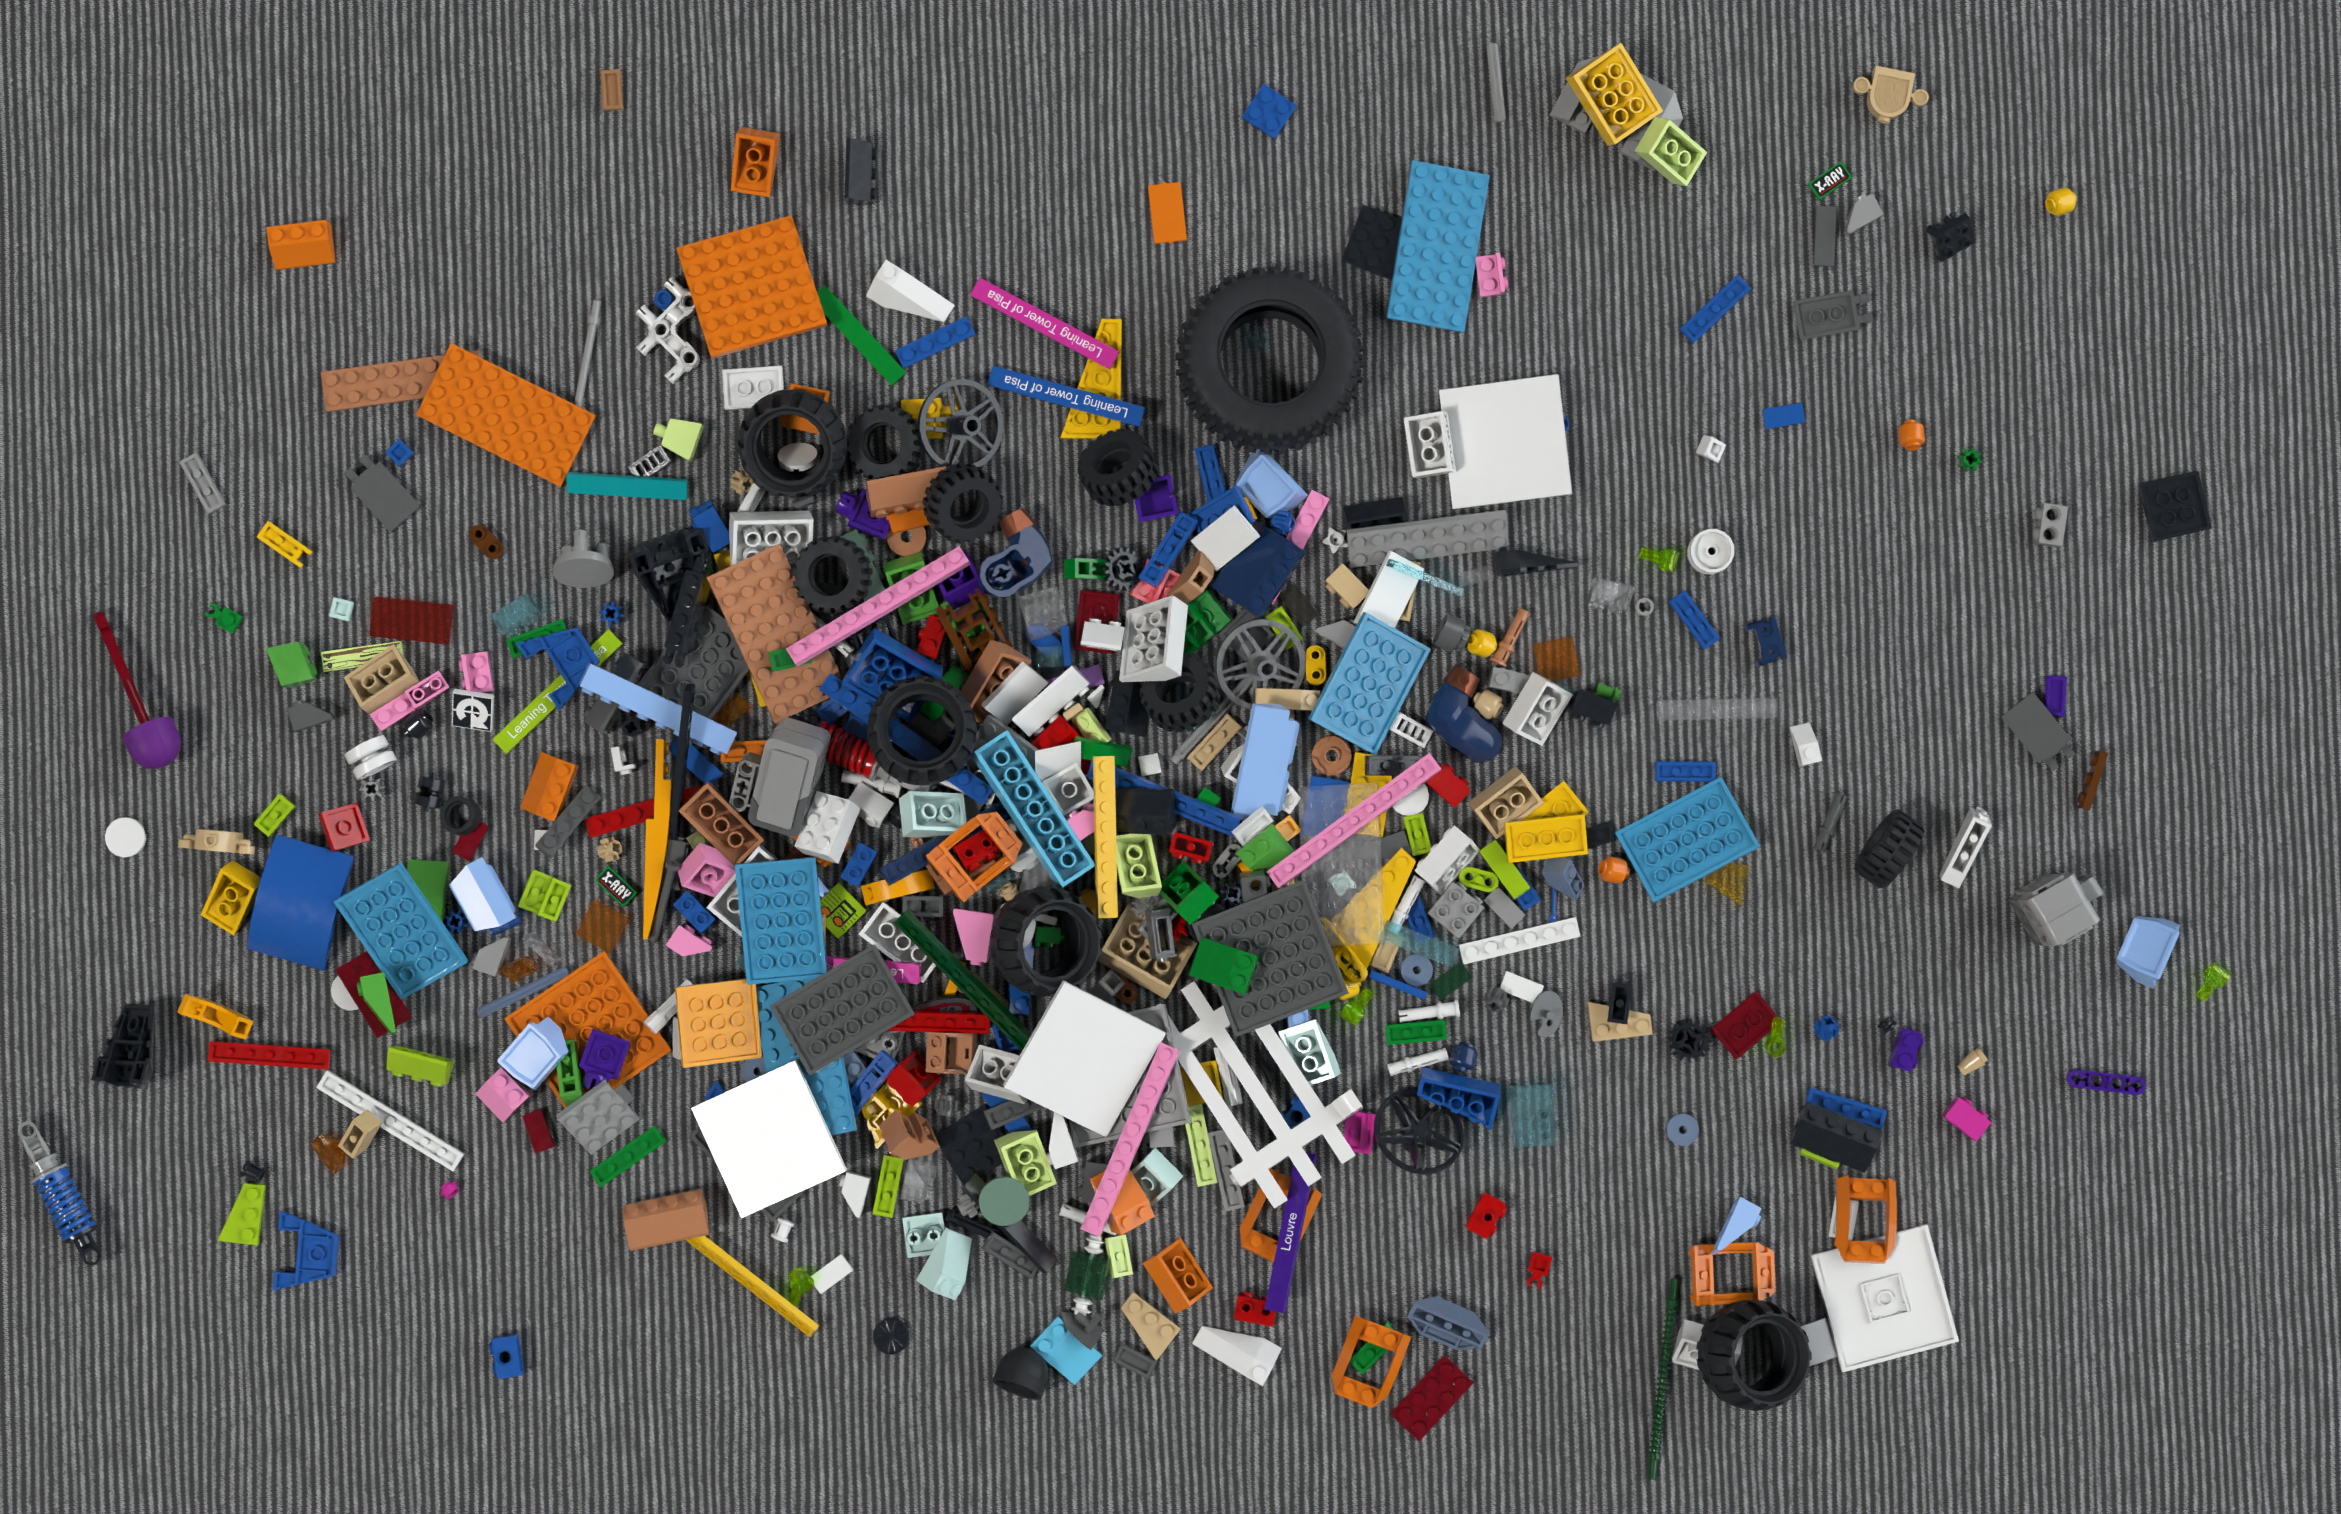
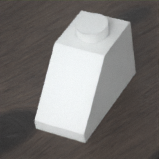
M1810 723L1789 727L1798 765L1803 766L1822 761L1818 741Z
M847 1171L846 1175H842L839 1186L843 1187L842 1194L854 1215L860 1218L871 1177Z

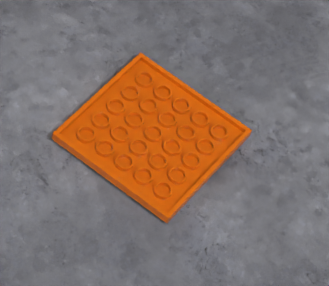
M792 215L676 248L711 359L827 326V321Z
M603 951L504 1018L517 1037L529 1022L539 1024L549 1017L561 1028L565 1041L574 1039L579 1064L592 1029L631 1042L618 1080L610 1079L608 1081L613 1089H616L672 1051L660 1031L654 1034L644 1024V1021L649 1017L648 1013L606 951ZM556 1066L545 1080L563 1107L567 1108L560 1098ZM581 1068L582 1077L584 1078L585 1070ZM585 1088V1094H586L588 1091H590V1089H586V1088Z

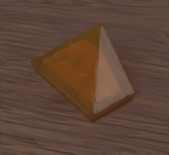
M736 693L712 720L731 728L751 707Z
M522 956L501 967L499 972L514 983L536 972L538 966L534 959Z
M320 1134L310 1142V1145L332 1175H335L345 1166L346 1153L338 1147L342 1139Z

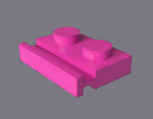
M1356 1112L1345 1120L1343 1137L1353 1152L1371 1154L1376 1114Z

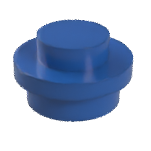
M659 290L655 294L654 302L658 308L666 310L674 302V295L669 290Z

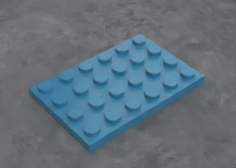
M1363 612L1308 719L1376 755L1431 649L1370 614Z
M1722 777L1615 832L1653 904L1760 848L1757 839Z
M816 857L735 864L747 985L816 979L828 972Z
M401 862L333 901L381 972H384L386 979L401 1000L468 962L465 954Z

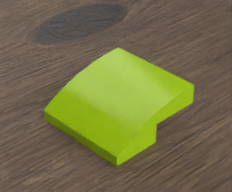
M532 869L517 906L556 922L571 884Z

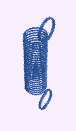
M527 910L522 914L518 913L515 915L517 918L513 919L512 922H507L506 925L503 924L500 928H489L490 932H492L491 934H493L492 936L512 929L514 926L517 927L519 924L521 925L522 922H520L519 916L525 914Z

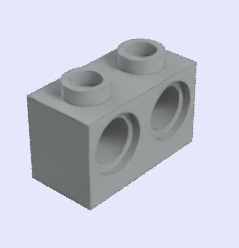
M2043 503L2040 504V507H2037L2035 519H2038V522L2032 534V538L2035 539L2034 544L2057 548L2063 546L2068 506ZM2048 510L2054 512V520H2049L2047 518L2046 514ZM2045 530H2049L2052 533L2050 540L2045 539Z

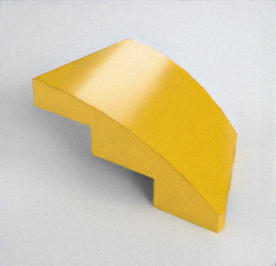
M888 1082L870 1098L862 1109L877 1149L885 1142L881 1136L882 1132L879 1125L895 1110L909 1117L922 1104L919 1101L911 1108L909 1104L903 1101L897 1091L890 1087Z

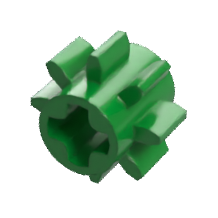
M1974 447L1969 452L1965 448L1962 449L1963 455L1956 457L1960 460L1958 467L1963 466L1965 472H1968L1970 468L1973 471L1978 470L1976 464L1983 463V461L1979 460V456L1982 453L1974 452ZM1971 456L1970 459L1973 460V462L1970 464H1968L1969 461L1966 460V457Z

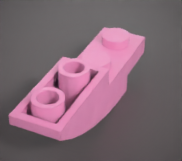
M437 671L404 691L399 697L371 713L370 717L380 732L393 724L405 719L414 710L422 708L450 687L441 673Z

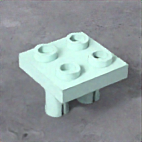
M943 1212L903 1217L907 1257L931 1255L945 1230Z

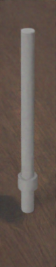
M593 300L591 315H588L587 323L589 326L574 404L581 408L596 328L600 323L601 301Z

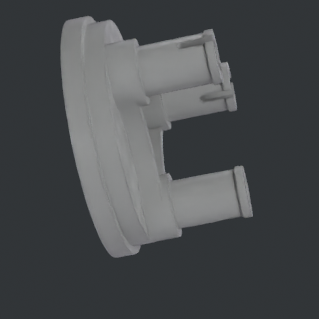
M575 530L573 533L574 546H563L561 548L562 555L555 561L553 566L554 578L564 585L577 588L597 587L609 582L614 575V567L608 558L609 545L599 543L596 546V552L588 551L586 546L587 532L580 530V535H578V530Z

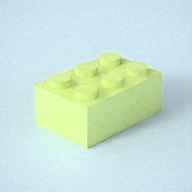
M1654 117L1635 149L1637 154L1672 184L1683 186L1688 185L1707 154L1702 147L1672 121Z

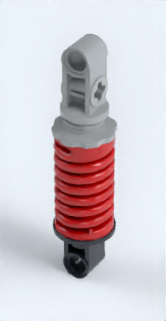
M789 715L788 718L824 728L830 733V743L825 759H828L830 763L835 762L837 766L842 765L844 769L849 768L851 772L856 771L858 775L863 774L871 782L880 777L883 779V782L888 783L891 781L911 791H929L931 785H910L887 774L876 762L870 750L868 740L864 743L863 737H859L857 740L856 734H852L851 737L849 731H845L843 734V728H838L836 731V726L833 724L828 725L825 719H821L818 725L798 715Z

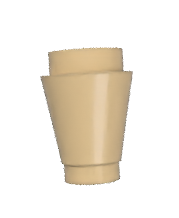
M1979 1048L1972 1049L1957 1067L1964 1075H1967L1986 1065L1985 1062L1988 1059Z

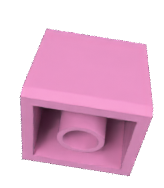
M954 908L953 914L966 960H971L970 964L982 966L984 962L987 963L989 960L990 936H992V924L995 914Z

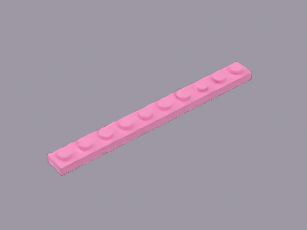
M960 546L789 646L786 650L798 667L969 566L970 562Z
M1428 753L1268 870V875L1280 889L1442 769L1432 755Z
M1160 1042L1080 1229L1097 1237L1101 1236L1180 1050Z

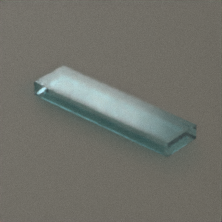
M1388 559L1386 566L1450 594L1462 597L1464 590L1397 560Z
M1389 920L1386 921L1380 935V939L1450 967H1453L1460 950L1455 946Z

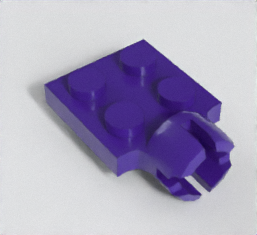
M862 489L859 495L843 491L840 495L841 499L838 500L836 505V513L849 519L848 527L885 541L890 530L889 520L887 521L886 517H871L866 490Z
M592 1029L579 1065L580 1068L585 1070L582 1086L591 1090L595 1079V1086L603 1080L607 1082L610 1079L618 1080L631 1042Z

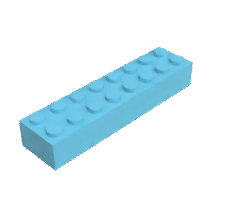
M1008 730L972 753L971 757L1058 889L1063 888L1096 866Z

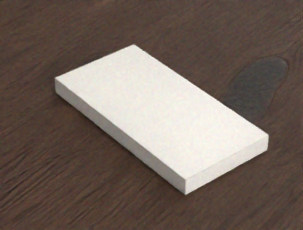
M1388 551L1353 623L1357 624L1363 612H1366L1395 628L1424 568L1392 551Z

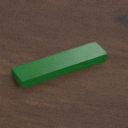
M654 1125L591 1169L589 1173L601 1188L667 1141L657 1126Z

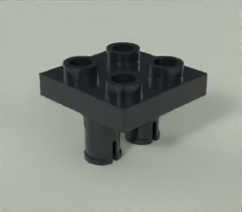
M1950 213L1949 216L1946 215L1943 222L1945 225L1939 228L1937 223L1927 227L1926 232L1932 237L1936 258L1940 263L1975 243L1970 217L1966 213L1959 217H1956L1954 213Z

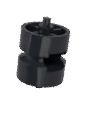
M433 772L429 778L420 776L417 787L420 791L416 793L414 804L422 805L424 812H428V809H431V807L440 809L442 797L440 793L444 791L446 781L438 780L435 777L436 773Z

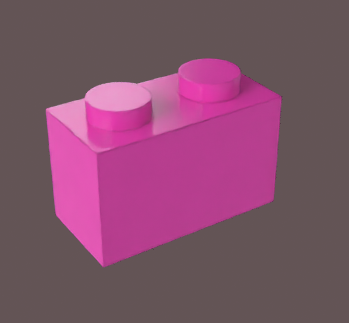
M1964 1096L1962 1098L1955 1097L1941 1116L1969 1138L1978 1141L1992 1123L1987 1119L1989 1116L1981 1109L1976 1111L1972 1108L1973 1103Z

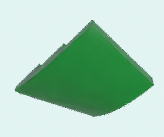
M1209 589L1205 590L1192 603L1187 604L1188 611L1183 653L1192 655L1234 620Z

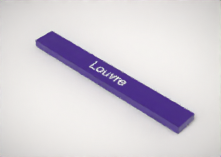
M1306 1152L1315 1166L1317 1154ZM1293 1165L1287 1195L1288 1200L1285 1204L1264 1308L1265 1310L1284 1314L1286 1312L1311 1185L1308 1187L1295 1165Z

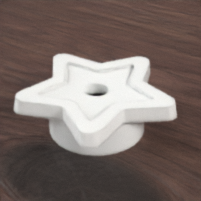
M1329 528L1328 537L1322 543L1330 545L1332 553H1335L1339 547H1348L1344 540L1346 531L1336 532L1334 529Z

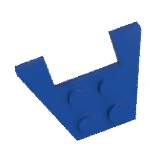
M578 627L517 643L526 659L545 649L566 681V684L549 694L558 710L565 706L580 687L579 682L588 663L597 666L600 662Z
M280 1211L278 1230L298 1231L299 1238L295 1273L275 1271L273 1290L335 1276L340 1235L288 1212Z

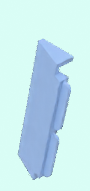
M1252 704L1230 812L1242 817V821L1246 820L1261 806L1266 809L1269 815L1278 816V812L1283 808L1289 779L1287 767L1293 760L1299 723L1289 718L1290 710L1281 704Z

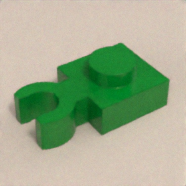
M210 603V606L214 607L215 612L213 614L205 612V616L212 619L217 618L215 625L234 634L244 617L227 607H224L221 611L217 604Z

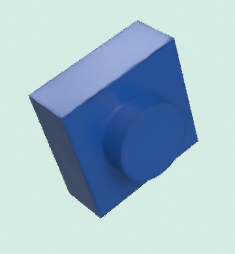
M400 438L385 452L399 467L414 454Z

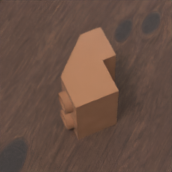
M927 1032L926 1072L967 1074L977 1051V1034ZM947 1037H948L949 1040H950V1045L948 1046V1049H949V1052H950V1053H949V1056H948L949 1065H948V1067L945 1068V1066H946V1044H947Z
M895 1110L879 1125L882 1132L881 1136L888 1145L887 1150L894 1157L898 1156L903 1160L932 1154L940 1147L928 1120L915 1112L907 1117Z

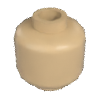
M1484 690L1482 693L1478 692L1473 699V703H1475L1474 710L1486 719L1497 718L1504 706L1502 698L1490 690Z

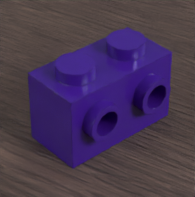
M1898 1027L1888 1066L1908 1072L1915 1069L1918 1062L1916 1054L1918 1049L1922 1048L1924 1038H1921L1922 1033Z

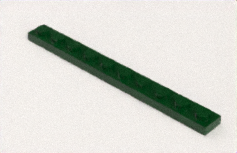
M908 909L902 913L893 923L1023 1051L1032 1033Z

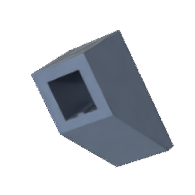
M1558 857L1547 860L1542 874L1549 886L1573 900H1577L1583 890L1584 883L1571 859Z

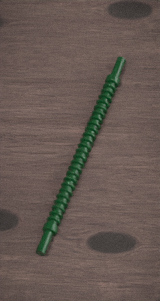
M1671 1278L1669 1298L1666 1299L1668 1307L1665 1309L1667 1314L1664 1315L1666 1317V1320H1664L1666 1325L1663 1326L1665 1328V1331L1662 1332L1664 1334V1337H1662L1664 1342L1661 1343L1663 1348L1660 1349L1663 1353L1660 1354L1662 1360H1659L1661 1365L1658 1367L1661 1370L1658 1371L1660 1377H1657L1659 1383L1656 1384L1659 1387L1656 1389L1658 1394L1655 1395L1657 1400L1654 1401L1657 1405L1654 1406L1656 1411L1653 1412L1655 1417L1652 1418L1655 1420L1652 1423L1654 1428L1651 1429L1653 1434L1650 1435L1653 1437L1650 1440L1652 1446H1649L1651 1451L1648 1452V1458L1650 1459L1648 1479L1656 1480L1658 1460L1661 1458L1659 1450L1662 1448L1659 1445L1662 1444L1660 1438H1663L1661 1433L1664 1432L1661 1428L1664 1427L1662 1421H1665L1663 1416L1666 1413L1663 1411L1666 1410L1664 1404L1667 1403L1665 1398L1668 1397L1665 1394L1668 1392L1666 1387L1669 1386L1667 1381L1670 1380L1667 1376L1670 1375L1668 1370L1671 1369L1669 1364L1672 1363L1669 1359L1672 1358L1670 1352H1673L1671 1349L1673 1344L1671 1342L1674 1341L1672 1335H1675L1673 1329H1675L1673 1324L1676 1323L1674 1318L1677 1317L1675 1315V1312H1677L1675 1308L1678 1307L1679 1302L1677 1300L1679 1279Z

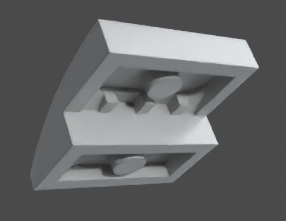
M1827 1317L1801 1325L1800 1328L1808 1336L1809 1350L1812 1352V1360H1810L1809 1366L1838 1356Z

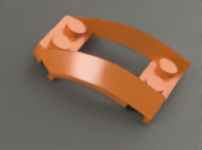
M998 812L977 814L930 851L926 858L929 864H932L954 891L955 896L962 902H965L995 876L1016 862L1022 842ZM981 825L1004 856L971 880L948 850Z
M1269 1169L1287 1198L1291 1178L1279 1173L1278 1170ZM1259 1187L1239 1228L1241 1248L1274 1263L1278 1241L1251 1229L1267 1198L1261 1187ZM1310 1189L1300 1241L1322 1197V1194L1317 1189Z
M1849 1175L1836 1178V1234L1834 1246L1841 1253L1840 1256L1844 1262L1885 1264L1895 1248L1897 1225L1896 1181L1891 1178L1887 1180L1849 1178ZM1850 1200L1886 1201L1885 1242L1848 1241Z
M1759 1242L1730 1243L1717 1253H1752L1754 1291L1714 1293L1713 1254L1711 1252L1715 1244L1692 1245L1687 1254L1691 1255L1692 1295L1689 1296L1695 1306L1731 1304L1741 1300L1763 1301L1766 1297H1770L1776 1292L1774 1251L1764 1247Z
M1355 1315L1331 1374L1335 1394L1374 1408L1388 1397L1404 1359L1411 1336ZM1358 1338L1395 1352L1380 1389L1344 1376Z

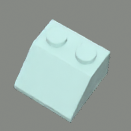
M1156 1148L1148 1153L1131 1170L1148 1198L1151 1207L1165 1196L1183 1177Z

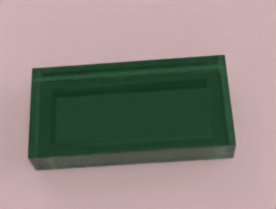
M1460 961L1428 985L1439 1001H1441L1472 979V976Z

